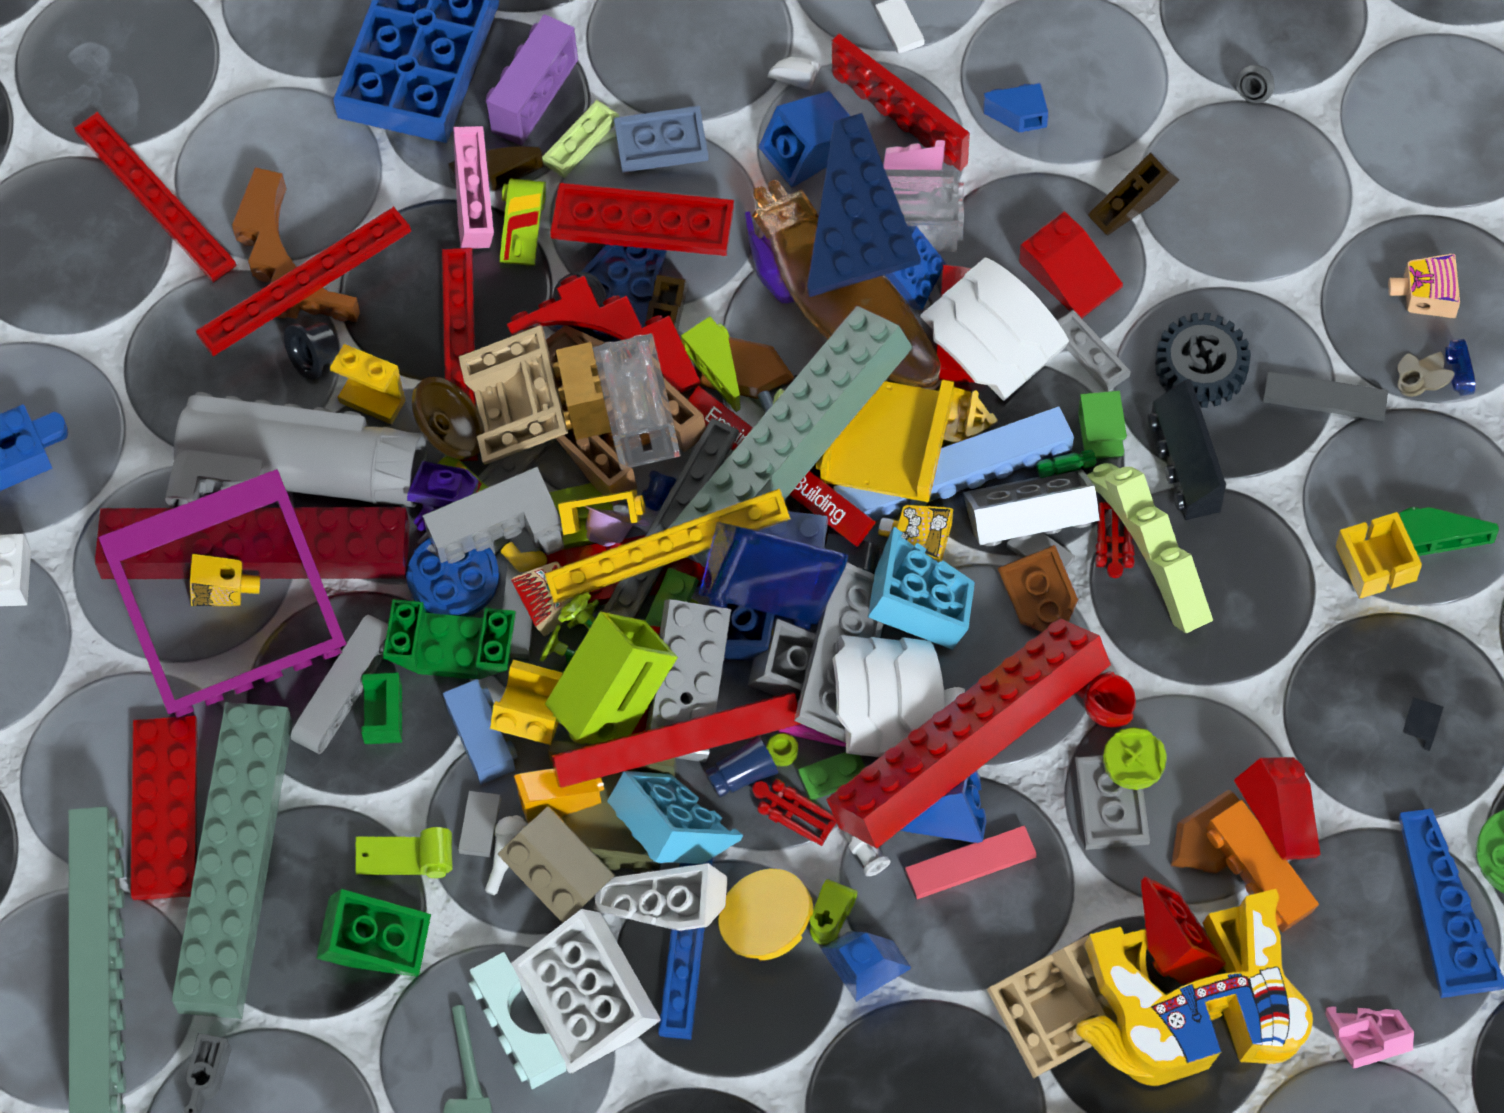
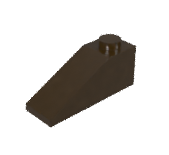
M1150 152L1087 215L1108 236L1158 202L1180 179L1162 160Z

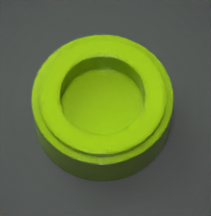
M778 733L769 739L767 750L775 765L788 766L796 760L798 744L793 736L787 733Z

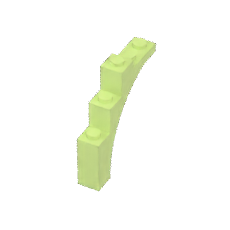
M1111 463L1096 466L1093 472L1087 474V476L1094 484L1095 491L1100 493L1114 509L1138 545L1161 591L1173 625L1184 633H1188L1213 621L1192 555L1178 547L1168 514L1155 507L1144 473L1132 466L1118 468Z

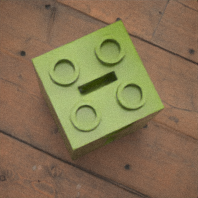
M600 612L545 705L553 713V717H556V721L568 730L569 737L576 743L582 745L585 743L597 744L631 735L678 656L646 621Z

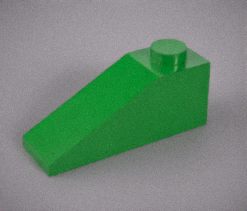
M1410 507L1399 512V516L1418 556L1495 543L1499 531L1498 524L1431 507L1421 509L1419 507Z

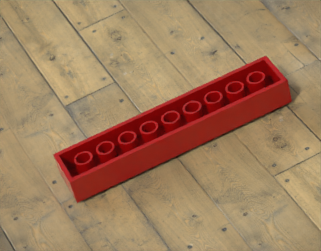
M1063 619L1051 623L1045 631L1028 641L1023 648L1011 657L1006 658L992 672L981 677L979 682L966 692L958 695L953 702L941 711L936 712L931 719L918 729L911 731L900 743L888 749L883 756L862 769L857 776L840 786L835 793L828 797L826 800L839 829L876 849L1107 669L1111 663L1100 635Z

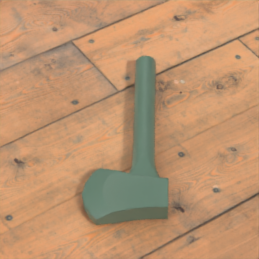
M454 1006L452 1012L467 1095L466 1099H448L443 1113H493L490 1098L484 1097L479 1086L465 1006Z

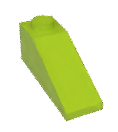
M709 316L683 333L681 341L690 360L733 410L737 412L741 409L740 393L728 339L730 336L727 329L721 323L717 324Z

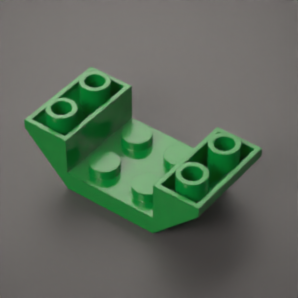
M393 599L383 657L417 674L478 680L508 670L516 611L485 608L483 618L426 613L424 602Z

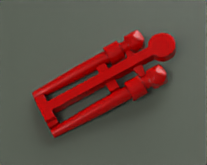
M1108 502L1098 504L1100 521L1097 523V544L1095 545L1097 557L1095 564L1096 567L1105 568L1108 562L1107 558H1111L1112 562L1107 567V574L1109 577L1116 579L1122 576L1123 567H1134L1135 561L1133 556L1135 555V547L1132 544V535L1125 525L1124 537H1118V515ZM1104 509H1112V536H1106L1105 541ZM1106 543H1112V552L1108 553ZM1118 544H1124L1122 546V553L1118 552ZM1123 558L1122 564L1118 562V559Z
M779 779L774 780L772 783V790L778 793L777 795L769 791V786L766 782L759 781L754 784L753 795L756 798H767L772 801L771 806L765 801H761L757 806L758 813L764 816L768 815V819L773 822H779L801 836L823 846L837 824L832 814L797 793V790L793 787H786L784 782ZM782 795L790 801L794 800L793 804L783 799ZM777 805L787 810L785 816L783 812L775 808ZM799 805L829 820V823L826 825L798 808ZM793 814L821 830L820 838L792 821L791 817Z

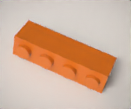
M1240 800L1209 822L1205 829L1208 831L1207 837L1210 843L1216 849L1220 848L1227 857L1226 863L1235 875L1239 874L1246 883L1245 888L1249 895L1277 889L1279 900L1276 906V923L1282 933L1311 914L1318 907L1319 903L1289 862L1280 858L1262 826L1243 800Z

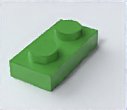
M668 568L645 621L648 625L661 627L665 600L672 599L690 602L699 580L693 576Z
M844 752L798 769V775L808 799L813 801L836 792L840 786L857 776L865 768V765L860 755Z

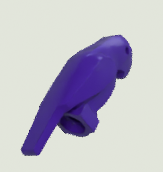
M749 211L745 212L748 242L758 278L779 302L792 303L797 301L803 294V283L801 280L793 281L789 278L788 262L783 252L786 244L785 240L779 232L763 234L761 239L758 238L755 234L751 213Z

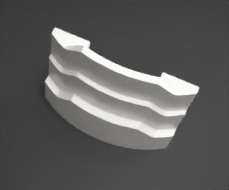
M986 257L920 315L933 329V341L948 352L975 383L988 385L1003 401L1065 349L1069 342L1059 323L1039 298L1012 273Z
M846 635L838 637L839 652L832 658L836 681V717L845 727L846 753L881 757L888 749L905 739L911 731L918 729L931 719L936 712L945 708L941 668L931 641L904 637L900 640L870 637L868 639Z

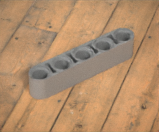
M366 615L342 650V653L297 720L291 733L292 741L318 754H321L326 749L364 689L362 675L374 674L384 658L383 653L388 630L387 623L371 615Z

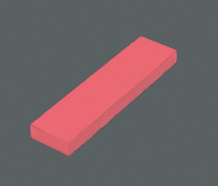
M1024 825L987 838L983 842L973 843L905 867V873L916 899H920L1036 858L1037 853Z

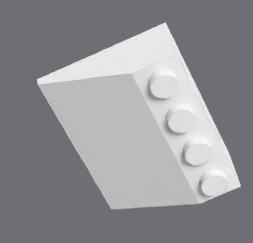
M585 909L579 910L511 963L520 980L521 987L546 1033L551 1035L562 1055L568 1073H573L631 1042L661 1020L600 912Z

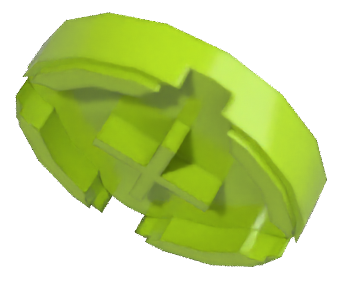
M1131 727L1118 731L1105 745L1103 765L1106 774L1114 783L1126 789L1139 790L1150 787L1160 779L1165 771L1167 754L1161 740L1153 736L1152 732L1142 728Z

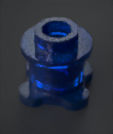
M652 470L649 473L651 478L647 490L642 491L641 495H643L646 507L659 511L674 486L676 479Z

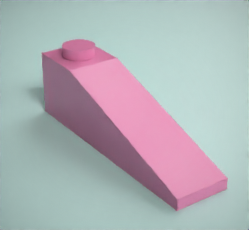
M483 126L454 127L460 247L490 248L494 230Z

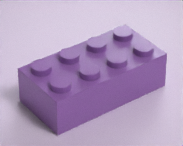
M545 14L539 23L533 24L529 32V38L524 45L521 44L517 48L515 59L510 66H506L503 69L499 83L495 88H491L486 96L491 132L520 146L523 145L578 61L575 28Z

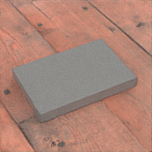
M1103 755L1075 757L1085 849L1149 845L1150 837L1143 789H1126L1114 783L1105 772Z

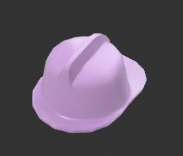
M584 506L589 509L586 520L587 539L602 546H611L622 542L633 525L648 526L650 524L643 518L637 523H631L630 514Z

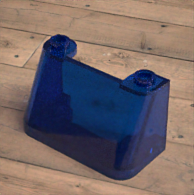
M717 522L699 595L709 598V605L726 609L727 604L731 603L792 618V625L810 629L811 624L818 625L846 568L849 555Z

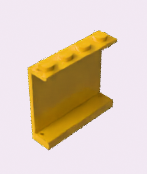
M942 380L940 391L884 381L816 462V469L820 470L821 480L828 484L929 502L952 405L954 382Z

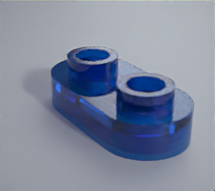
M1465 339L1451 340L1449 347L1445 348V358L1448 365L1452 364L1455 374L1451 380L1453 390H1458L1460 396L1474 395L1476 386L1475 375Z

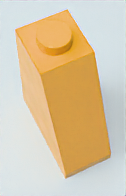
M554 769L514 775L519 800L528 824L548 806L559 817L600 804V792L604 791L601 777L560 788L557 784Z

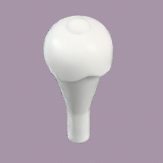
M521 816L504 817L496 825L493 869L485 891L491 895L497 894L503 876L509 868L497 853L528 825Z

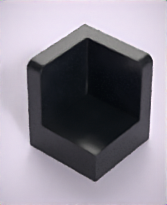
M1413 697L1403 732L1426 740L1424 750L1430 751L1444 706Z

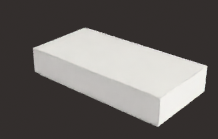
M887 0L875 5V11L898 54L924 45V37L904 0Z

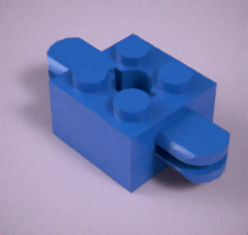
M24 404L0 414V491L53 469L44 448L67 438L68 427L61 414L52 412L31 421Z

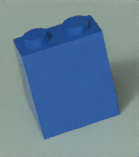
M830 91L779 105L773 113L758 148L791 187L797 186L827 167L834 121L849 117L850 115Z

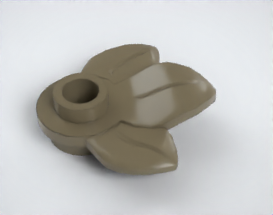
M1442 352L1435 353L1422 360H1418L1417 357L1408 353L1401 359L1397 367L1400 375L1398 388L1403 395L1414 397L1422 394L1425 390L1443 388L1450 383L1455 374L1452 370L1444 369L1445 360Z

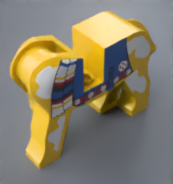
M1277 889L1245 896L1237 907L1209 913L1202 924L1210 940L1226 963L1223 966L1226 973L1189 983L1168 995L1162 993L1149 979L1146 968V929L1123 934L1122 928L1118 927L1090 934L1085 942V947L1099 991L1114 1010L1117 1016V1025L1108 1017L1099 1016L1079 1022L1075 1029L1077 1035L1091 1044L1110 1065L1128 1074L1136 1081L1152 1086L1163 1085L1208 1070L1221 1053L1211 1020L1221 1017L1222 1012L1224 1013L1239 1062L1278 1064L1293 1057L1308 1039L1312 1030L1313 1017L1307 1000L1285 977L1282 969L1281 935L1276 923V906L1279 900Z

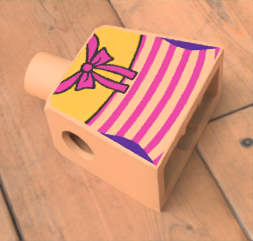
M1455 254L1407 262L1404 278H1389V296H1406L1407 310L1410 313L1456 318L1460 305Z

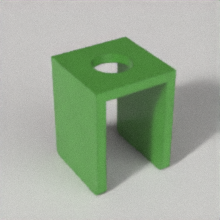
M1120 391L1080 394L1078 415L1084 451L1092 449L1096 459L1123 456V440L1126 439L1127 433Z

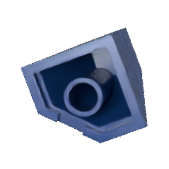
M976 770L900 831L974 843L983 842L986 815L985 809H980L979 790H982L978 771Z
M848 931L821 948L856 1002L911 969V966L894 941L867 932Z

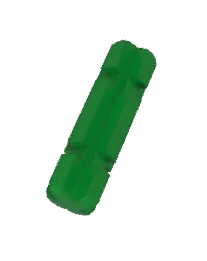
M1089 449L1081 451L1079 455L1076 452L1055 457L1052 461L1050 459L1042 460L1037 464L1038 475L1040 478L1052 476L1053 473L1058 475L1080 470L1081 467L1084 469L1093 467L1096 464V456L1094 451Z

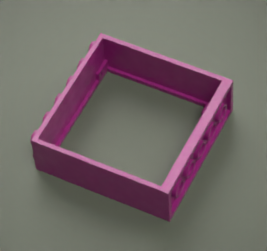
M278 469L98 537L168 715L174 712L177 718L195 711L193 708L194 704L205 701L206 706L224 700L222 693L233 689L236 694L254 688L253 681L263 678L266 683L283 676L281 670L293 666L294 671L313 665L312 658L322 655L323 659L334 657L342 653L340 647L347 645ZM278 501L332 639L175 700L120 561Z

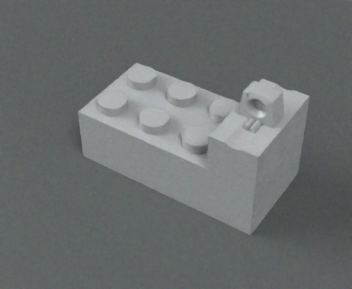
M538 467L423 515L426 531L441 563L446 561L448 563L457 562L465 557L464 553L473 549L477 551L485 550L494 544V540L505 537V539L513 538L522 532L521 529L525 527L535 549L542 546L546 554L550 555L564 548L561 518Z

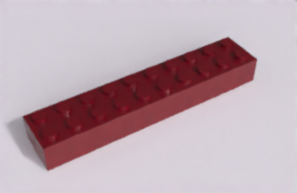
M406 507L293 508L321 579H406L410 522ZM100 508L95 565L101 579L115 578L98 537L173 508ZM281 508L255 509L120 561L127 579H190L192 554L242 561L243 574L261 575V579H308Z

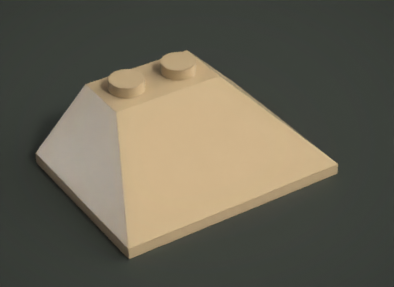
M541 325L459 357L464 382L475 393L478 411L484 425L485 433L478 435L477 439L482 461L485 465L568 433Z
M1088 935L987 988L1033 1078L1092 1046L1077 1035L1075 1029L1079 1022L1099 1016H1106L1117 1025V1016L1109 1002L1100 993L1085 947Z

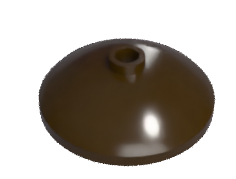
M428 377L418 383L412 393V412L415 422L425 439L435 449L452 458L464 460L478 454L480 448L477 436L485 433L481 416L471 399L458 386L444 378Z

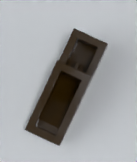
M518 146L485 150L488 181L492 192L502 188L504 184H509L510 179H520L544 167L542 151L539 147ZM455 161L448 163L450 179L456 187Z
M657 275L652 301H649L646 321L658 315H662L663 318L670 316L678 332L688 289L687 281ZM639 353L638 358H641L648 362L647 359Z

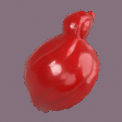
M1108 671L1096 676L1077 691L1078 696L1084 699V708L1087 715L1095 723L1114 728L1124 726L1133 719V711L1136 705L1134 689L1125 678L1115 675L1114 672Z

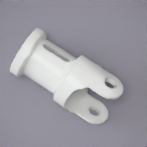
M845 832V837L849 842V849L852 854H857L864 866L863 872L866 876L876 875L889 866L890 859L887 856H883L879 847L876 849Z

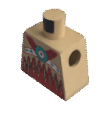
M552 562L511 579L535 627L543 636L552 632L556 625L563 623L558 620V617L561 614L562 608L573 599L571 598L557 604L553 601L544 573L561 568L562 566L558 562Z

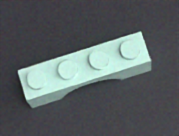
M505 952L470 969L472 981L468 985L476 1000L483 999L487 1007L483 1010V1013L491 1028L496 1025L502 1035L498 1037V1040L505 1054L508 1055L512 1052L517 1063L513 1064V1068L520 1081L524 1082L527 1080L531 1089H534L566 1072L565 1061L549 1033H529L520 1029L510 1017L511 1005L522 988L520 980Z

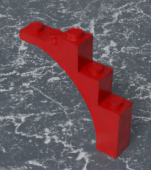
M573 275L560 282L561 286L557 288L560 300L555 301L554 298L546 300L538 305V310L530 314L527 311L520 312L510 318L512 322L507 324L511 336L540 325L542 327L555 325L578 326L601 331L618 338L643 355L656 371L680 394L700 385V379L670 316L665 318L662 315L655 316L645 322L646 326L642 328L628 297L620 298L619 295L608 298L603 302L604 306L599 308L585 276L578 278L577 275Z

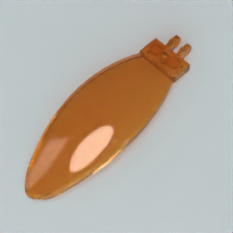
M777 179L768 182L767 188L770 194L762 186L754 188L753 195L760 208L754 211L752 217L767 240L770 239L772 252L784 284L797 306L813 326L825 338L829 339L856 306L900 326L913 348L888 378L913 387L929 388L935 386L940 376L939 358L920 323L887 278L882 275L809 297L807 285L819 217L817 211L802 189L788 195Z

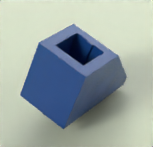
M1041 83L1022 84L1015 88L994 89L984 93L983 112L985 115L1018 133L1047 128L1048 108Z

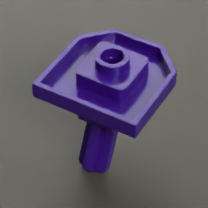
M422 461L407 493V501L423 504L422 509L414 519L417 529L426 531L423 515L475 494L478 488V479L467 469Z

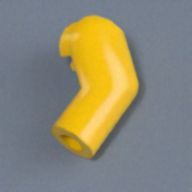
M512 542L507 543L501 549L504 557L519 572H529L547 563V557L542 551L521 553Z

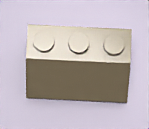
M549 806L497 853L562 923L577 913L615 876Z

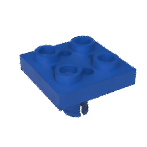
M908 226L920 255L921 263L886 274L885 277L890 280L913 310H923L946 262L917 226Z

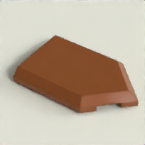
M733 337L728 338L741 396L759 399V393L770 391L794 380V376L773 346ZM702 373L700 387L716 390Z
M1055 545L998 568L1022 625L1043 632L1051 623L1059 619L1067 622L1070 621L1078 603V598Z
M1228 789L1177 823L1171 866L1201 869L1203 872L1214 874L1228 866L1226 863L1227 857L1220 848L1216 849L1210 843L1207 837L1208 831L1205 828L1213 818L1240 801L1233 791Z

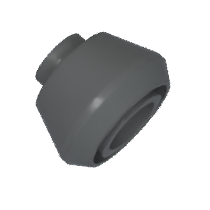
M1249 65L1239 72L1236 79V87L1241 97L1246 101L1263 103L1274 92V77L1272 72L1264 66Z

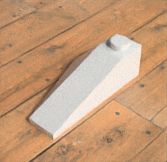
M707 863L613 877L595 895L594 910L678 931L708 927L725 908L727 876Z

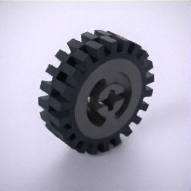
M1192 313L1189 321H1187L1185 316L1179 318L1178 325L1173 321L1168 327V332L1164 330L1161 335V341L1159 340L1155 358L1156 376H1160L1159 383L1162 387L1167 385L1166 392L1184 380L1191 379L1197 399L1201 401V408H1208L1209 401H1213L1214 407L1221 405L1222 398L1228 402L1232 399L1233 392L1237 395L1241 391V386L1245 384L1251 357V351L1248 350L1247 338L1242 340L1243 332L1239 328L1234 331L1235 324L1230 320L1226 325L1222 324L1224 317L1217 315L1215 321L1210 320L1211 313H1204L1203 319L1198 318V313ZM1191 349L1190 355H1183L1187 350ZM1217 364L1223 365L1219 370L1215 371Z

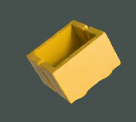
M1398 512L1371 520L1367 534L1368 540H1365L1368 530L1366 522L1339 531L1335 547L1359 599L1385 591L1387 584L1393 589L1417 581L1422 563Z

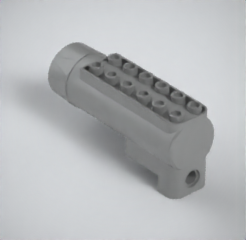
M197 392L195 395L188 397L187 406L179 417L174 440V463L165 501L169 508H176L278 469L286 491L359 500L376 505L415 507L417 505L416 502L407 501V493L421 462L427 460L426 439L422 433L407 432L389 427H369L365 417L353 411H346L342 414L334 413L322 407L310 410L303 409L296 404L279 406L265 400L248 402L235 396H226L224 399L213 397L208 393Z

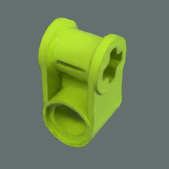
M830 879L825 880L813 908V916H810L809 919L811 926L810 934L816 943L827 945L838 938L846 918L854 907L858 893L857 890Z

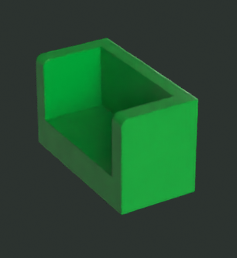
M399 673L363 674L364 726L361 727V734L364 743H402V682Z

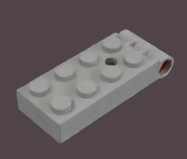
M672 599L664 601L659 637L678 658L649 704L645 731L716 713L731 609ZM684 692L689 697L686 704H683L680 699L681 694ZM710 748L676 758L705 763Z

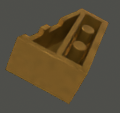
M587 342L557 349L558 362L553 363L556 380H562L563 383L562 387H558L562 405L567 404L568 411L563 412L567 430H574L576 440L612 432L592 343Z

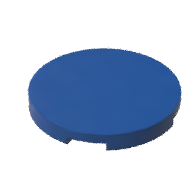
M430 537L423 541L414 550L406 572L407 585L413 600L424 602L426 613L469 617L482 610L492 600L499 584L498 563L491 548L489 547L482 551L473 549L464 553L465 557L457 562L448 563L446 561L441 563L436 555L426 549L432 544Z

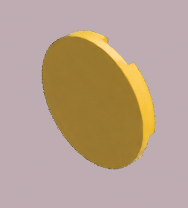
M764 869L751 873L737 882L726 895L725 908L719 913L721 935L727 945L738 955L758 958L760 961L779 957L794 948L803 938L801 935L808 925L810 916H813L811 895L802 881L788 871Z

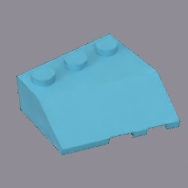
M624 771L607 800L616 812V816L626 824L632 832V836L646 849L648 856L658 863L704 864L739 842L743 837V834L737 829L729 831L720 823L722 817L718 813L708 811L697 804L699 797L671 774Z

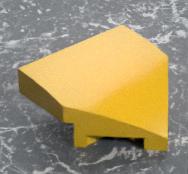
M954 387L952 405L942 445L949 446L980 435L997 423L998 420L993 413L990 414L978 398L979 393L977 390L971 393L970 391Z

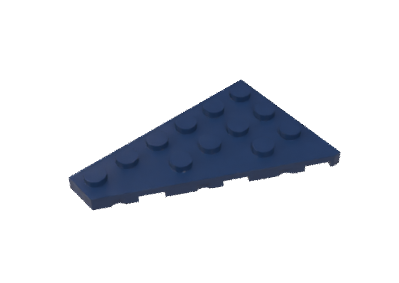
M862 113L834 121L807 285L809 297L913 267L921 263L920 255Z
M606 245L581 272H587L597 277L603 284L606 300L616 295H619L620 298L627 296L643 328L645 326L649 301H652L656 276L661 275L667 250ZM555 325L547 327L550 328L552 331L557 332L565 325ZM569 326L636 357L639 356V352L616 337L590 328Z

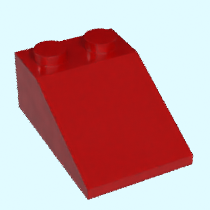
M1065 211L1020 246L1019 263L1067 310H1074L1081 318L1085 317L1123 287L1122 281L1087 232Z
M1294 757L1259 758L1234 779L1235 784L1282 860L1317 858L1320 855L1311 785L1305 775L1303 765Z
M1145 876L1141 880L1148 950L1155 960L1153 962L1155 969L1162 976L1173 977L1182 985L1213 976L1226 963L1181 894Z

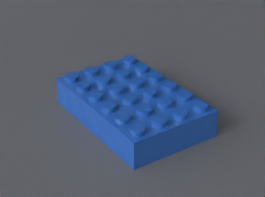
M372 0L333 99L338 119L448 143L498 9L499 0Z

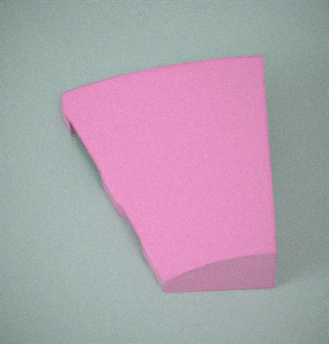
M938 140L935 147L924 149L919 143L911 144L908 147L886 148L884 168L891 185L940 192L945 141Z
M1336 1007L1326 1008V1016L1336 1040L1353 1069L1413 1050L1414 1031L1399 1010L1384 1009L1382 1011H1373L1369 1008H1358L1357 1014L1336 1013Z

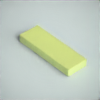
M596 100L542 156L543 164L565 178L615 125L614 118L619 117V114Z

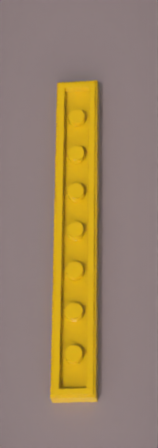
M779 488L544 574L553 601L557 604L574 598L579 594L605 587L788 521L791 518Z

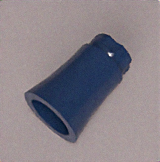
M759 735L729 756L716 762V766L705 770L719 798L729 792L732 794L756 781L779 774L769 751Z

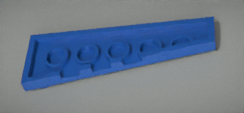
M1424 809L1400 813V826L1440 998L1504 990V977L1493 951L1489 948L1483 935L1482 925L1472 909L1468 892L1463 888L1458 876L1459 871L1453 857L1449 854L1448 845L1433 810Z

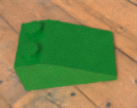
M340 889L329 897L316 958L346 967L418 977L431 914Z

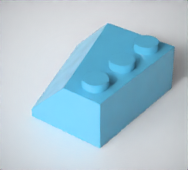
M893 527L875 570L868 618L953 650L969 628L975 582L945 561L937 562L925 554V547L919 543H916L915 546L901 537L903 532Z

